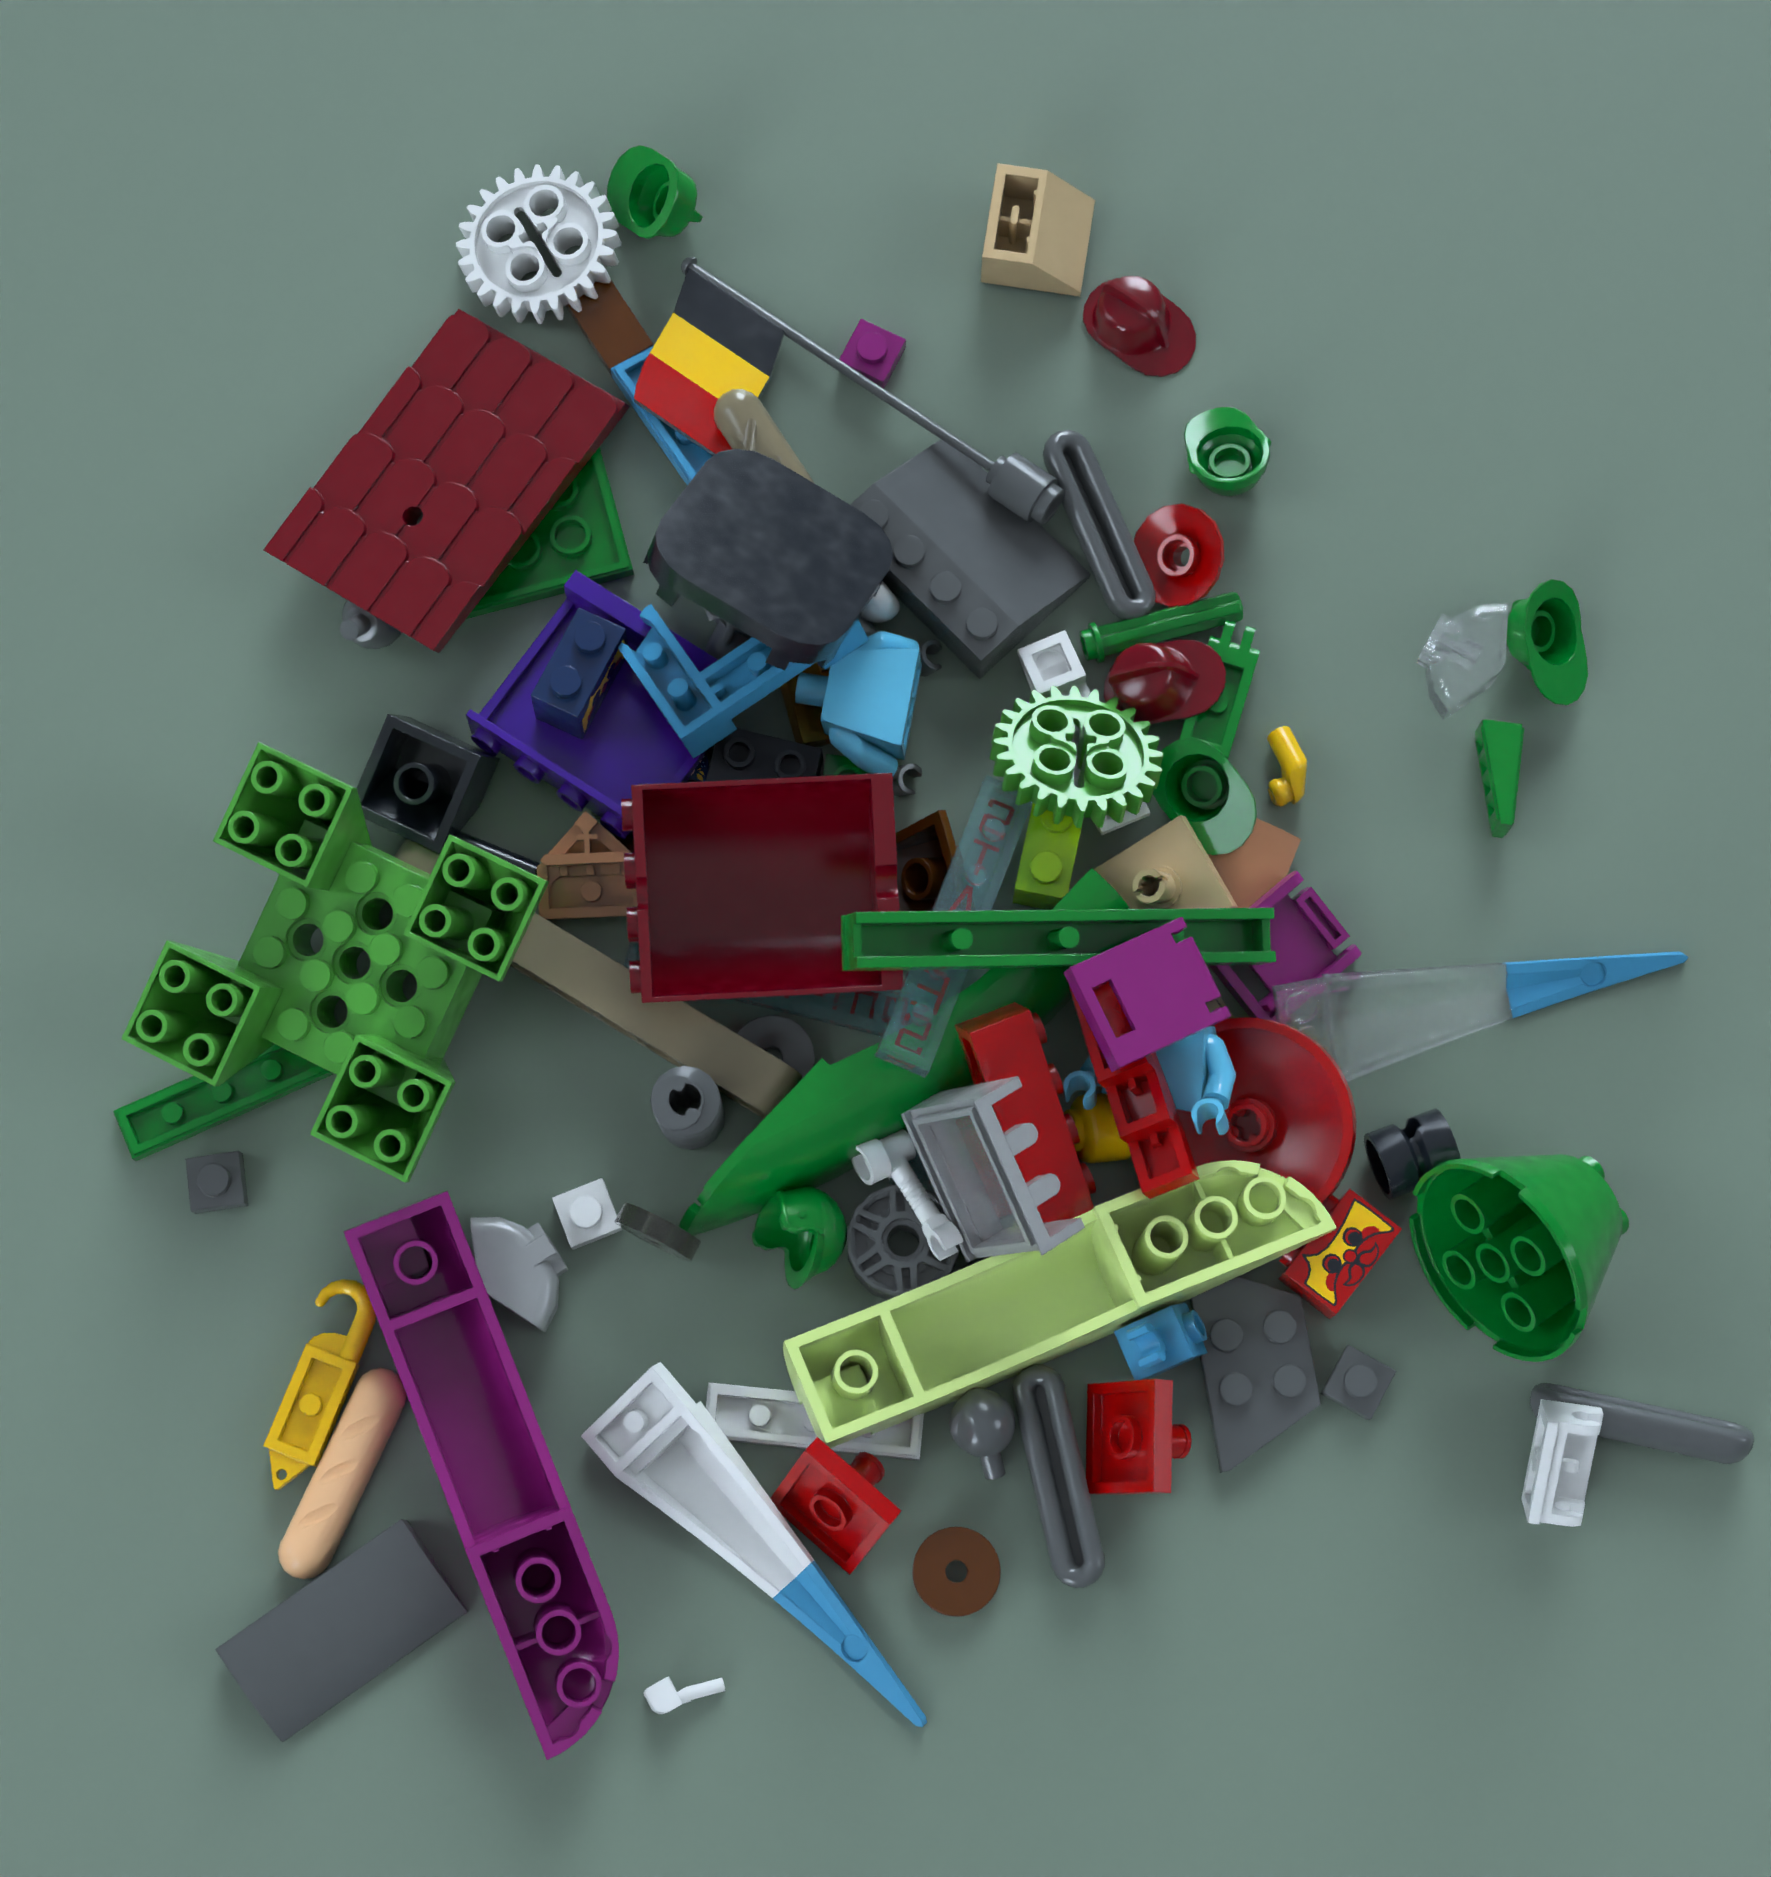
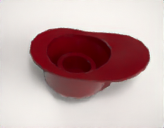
M1124 276L1108 280L1093 290L1084 304L1083 322L1088 334L1099 345L1106 348L1129 367L1146 376L1164 377L1177 373L1189 363L1195 351L1196 333L1190 318L1181 308L1162 295L1160 290L1150 280L1140 276Z
M1175 640L1157 644L1137 643L1126 648L1116 658L1105 678L1103 696L1105 702L1113 697L1119 698L1117 705L1119 711L1135 708L1136 713L1133 722L1149 721L1151 725L1190 718L1206 712L1218 701L1225 688L1226 670L1218 653L1211 646L1197 640Z

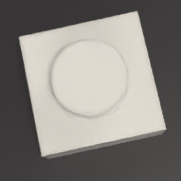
M603 1178L552 1197L572 1250L623 1230Z

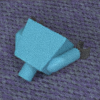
M879 631L867 636L868 642L830 666L829 676L799 673L795 703L823 707L821 713L823 731L829 736L830 743L858 768L869 774L892 773L893 794L895 796L913 795L915 791L908 789L903 783V774L906 773L913 778L921 777L922 769L913 763L898 766L897 759L905 760L920 676H929L942 668L940 664L931 663L926 654L933 655L942 650V646L935 639L928 640L919 645L914 639L886 631Z

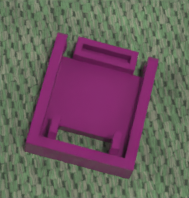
M1297 870L1284 877L1249 907L1274 908V919H1270L1271 951H1276V962L1248 965L1269 993L1258 1002L1229 965L1209 966L1250 1018L1284 1022L1362 954L1355 944L1345 948L1337 956L1333 953L1332 950L1336 949L1350 935L1312 887L1303 889L1292 899L1289 897L1288 894L1304 880Z
M1183 917L1080 962L1064 972L1111 1072L1231 1017L1227 1006L1216 1008L1211 1013L1206 1006L1207 1003L1220 998L1221 994L1193 937L1175 943L1172 935H1176L1187 928ZM1108 981L1132 1031L1116 1038L1093 991L1102 987Z

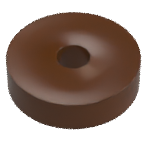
M948 1527L931 1534L920 1545L914 1558L912 1574L916 1591L926 1605L940 1614L959 1617L975 1613L989 1603L997 1591L1001 1569L994 1547L983 1535L965 1527ZM952 1561H960L967 1568V1576L961 1582H952L946 1576V1567Z

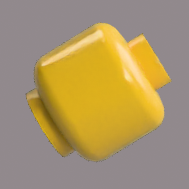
M1097 1093L1096 1106L1090 1110L1083 1108L1084 1095L1078 1096L1071 1104V1108L1064 1112V1114L1069 1113L1079 1133L1080 1143L1074 1145L1078 1158L1084 1163L1129 1159L1131 1154L1128 1144L1119 1136L1107 1094Z

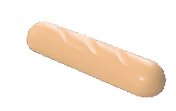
M385 1368L371 1369L364 1373L356 1383L354 1391L289 1527L280 1541L278 1549L279 1562L284 1571L292 1577L303 1580L317 1577L325 1571L336 1552L405 1406L407 1395L400 1376L393 1370Z

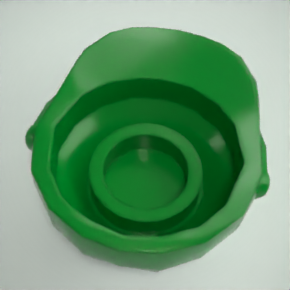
M1217 407L1196 415L1186 424L1184 439L1189 471L1195 474L1206 488L1215 494L1233 497L1251 490L1258 483L1261 476L1265 473L1270 459L1269 447L1271 446V441L1263 431L1258 429L1245 412L1235 407Z

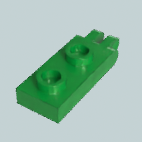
M1229 620L1225 622L1221 638L1210 636L1208 645L1218 653L1223 661L1226 670L1225 688L1218 701L1206 712L1185 718L1179 740L1196 738L1207 741L1220 750L1227 759L1230 755L1260 654V650L1251 648L1256 628L1246 626L1241 643L1231 642L1236 622Z

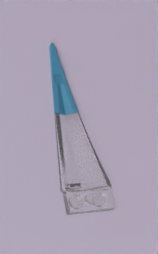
M1678 951L1322 974L1320 978L1272 986L1277 1022L1300 1030L1320 1044L1331 1055L1341 1069L1345 1079L1349 1082L1468 1034L1601 988L1684 963L1689 957Z

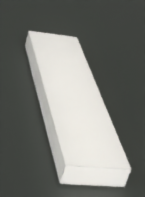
M708 1382L706 1409L729 1441L806 1449L817 1438L803 1404H799L795 1391ZM924 1413L872 1435L869 1432L831 1449L834 1452L858 1454L860 1452H867L873 1456L920 1460Z

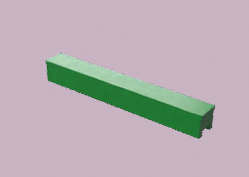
M1274 908L854 912L841 916L842 971L1070 968L1180 917H1183L1187 928L1176 935H1172L1175 943L1193 937L1207 966L1262 965L1276 962V951H1271L1270 919H1274Z

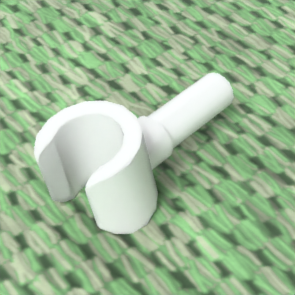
M668 1676L648 1687L644 1691V1696L653 1712L665 1714L684 1703L691 1702L693 1699L724 1692L725 1686L723 1678H718L687 1686L677 1692Z

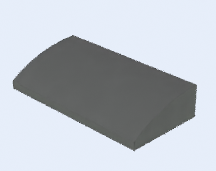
M400 1519L215 1650L253 1706L280 1741L284 1742L466 1614L468 1610L409 1521Z

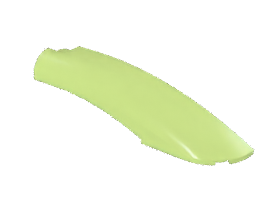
M1229 1160L1206 1163L1196 1167L1199 1180L1152 1199L1146 1197L1140 1188L1094 1206L1092 1210L1075 1217L1082 1219L1085 1226L1084 1229L1044 1255H1041L1040 1251L990 1256L887 1301L785 1340L783 1342L784 1358L799 1404L804 1405L816 1436L828 1447L832 1448L869 1432L872 1435L912 1419L914 1416L927 1413L956 1401L970 1389H985L1018 1375L1024 1368L1031 1365H1042L1113 1334L1115 1330L1171 1305L1180 1304L1334 1231L1337 1227L1322 1203L1306 1187L1292 1177L1285 1178L1277 1173L1261 1168L1259 1163Z

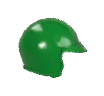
M801 1186L785 1191H776L759 1212L755 1230L752 1232V1240L756 1247H761L764 1250L769 1251L776 1248L784 1250L786 1280L788 1285L795 1290L815 1275L827 1271L836 1263L843 1253L847 1241V1225L845 1216L832 1197L817 1188Z

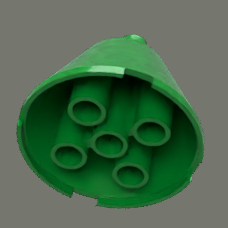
M1554 1154L1454 1159L1440 1163L1428 1171L1415 1186L1413 1194L1416 1197L1418 1196L1416 1213L1409 1217L1410 1232L1417 1258L1428 1282L1447 1310L1466 1330L1476 1326L1497 1342L1493 1345V1349L1506 1356L1522 1361H1546L1561 1355L1575 1344L1587 1322L1620 1237L1629 1228V1219L1620 1208L1612 1189L1604 1180L1605 1174L1602 1166L1594 1158L1582 1156L1578 1159L1570 1155Z

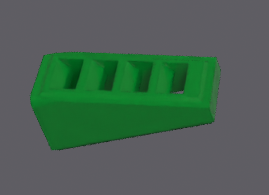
M1484 719L1476 729L1474 739L1492 837L1503 838L1504 835H1507L1515 820L1524 728L1522 727L1523 724Z

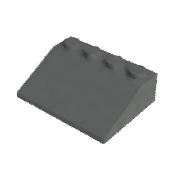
M940 439L873 483L850 505L862 511L879 524L890 540L893 559L883 582L907 608L981 679L1084 584L1091 574L1035 520L1030 523L988 496L990 484L986 482L988 473L979 464Z

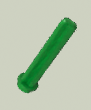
M1232 591L1201 599L1190 605L1174 606L1151 612L1138 618L1124 619L1097 626L1095 622L1088 623V629L1079 632L1082 651L1087 661L1096 659L1098 664L1103 663L1105 656L1123 652L1126 648L1137 643L1155 644L1224 626L1226 620L1239 622L1243 619V605L1238 593Z

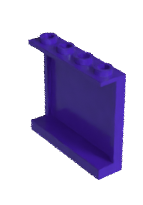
M575 570L564 585L566 600L481 712L478 714L470 709L466 714L471 734H473L471 736L472 741L483 751L492 756H496L501 752L515 762L513 764L514 768L528 780L536 784L544 780L558 789L556 792L558 797L571 808L582 811L586 807L600 816L601 819L599 821L601 825L616 837L626 839L629 835L634 838L633 831H623L621 799L632 798L631 785L687 782L706 753H709L713 746L693 759L626 659L583 739L536 719L531 694L578 608L626 628L628 646L634 651L638 649L652 628L640 618L639 615L642 611ZM670 630L699 672L717 661L710 654Z

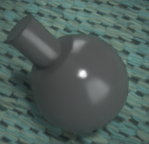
M348 600L345 602L342 611V623L340 625V633L345 639L352 640L355 644L366 649H381L390 646L400 637L401 631Z
M983 1388L970 1389L958 1399L951 1411L949 1419L950 1433L955 1443L962 1450L972 1456L980 1457L985 1479H998L1006 1473L1001 1451L1008 1446L1013 1438L1016 1429L1015 1416L1010 1404L1000 1394Z

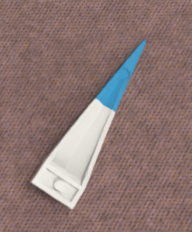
M661 1362L652 1366L581 1437L616 1478L655 1505L734 1566L837 1653L915 1726L923 1727L927 1723L925 1714L702 1402L695 1403Z

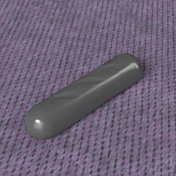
M1071 430L1058 431L1051 435L1044 445V463L1048 473L1058 479L1057 485L1065 490L1062 505L1106 604L1111 612L1120 619L1142 617L1148 614L1155 605L1156 594L1154 586L1097 458L1087 439L1080 433Z
M1043 1364L1031 1365L1024 1368L1016 1376L1012 1386L1013 1400L1051 1566L1056 1577L1063 1584L1073 1588H1084L1095 1583L1102 1575L1105 1567V1554L1101 1546L1066 1396L1065 1384L1061 1375L1053 1368Z
M1540 1383L1535 1385L1531 1391L1530 1406L1536 1418L1541 1399L1601 1407L1603 1419L1600 1434L1597 1437L1624 1443L1630 1442L1638 1446L1671 1453L1677 1452L1685 1456L1722 1464L1740 1462L1750 1453L1754 1443V1435L1747 1427L1726 1420L1551 1383Z

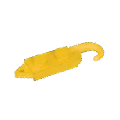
M341 1279L331 1282L320 1291L315 1300L316 1306L323 1307L336 1294H346L355 1300L357 1312L347 1336L338 1333H322L314 1336L305 1345L263 1445L269 1448L273 1488L275 1490L282 1489L311 1465L318 1466L360 1366L358 1363L375 1325L376 1314L365 1286L356 1280ZM281 1470H285L287 1473L286 1478L280 1480L278 1476Z

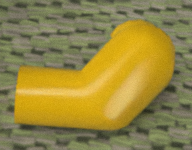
M1282 726L1273 730L1267 737V741L1281 766L1282 778L1273 779L1268 783V793L1273 804L1280 807L1289 802L1296 804L1305 794L1307 759L1294 734L1288 726Z

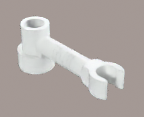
M902 1129L883 1139L878 1140L875 1138L857 1145L856 1150L861 1154L853 1157L851 1161L860 1179L865 1184L872 1185L887 1177L889 1179L893 1178L921 1222L922 1231L934 1256L941 1261L957 1253L956 1245L963 1242L958 1228L949 1221L945 1214L939 1212L908 1163L909 1160L916 1157V1149L910 1135Z

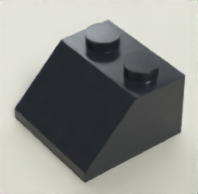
M387 714L357 786L364 817L370 822L440 854L449 834L457 836L480 807L500 758L492 756L481 749L411 717Z

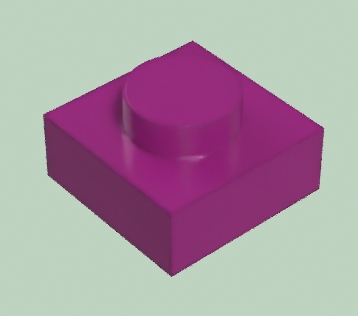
M860 319L839 359L884 389L906 348V339L864 319Z

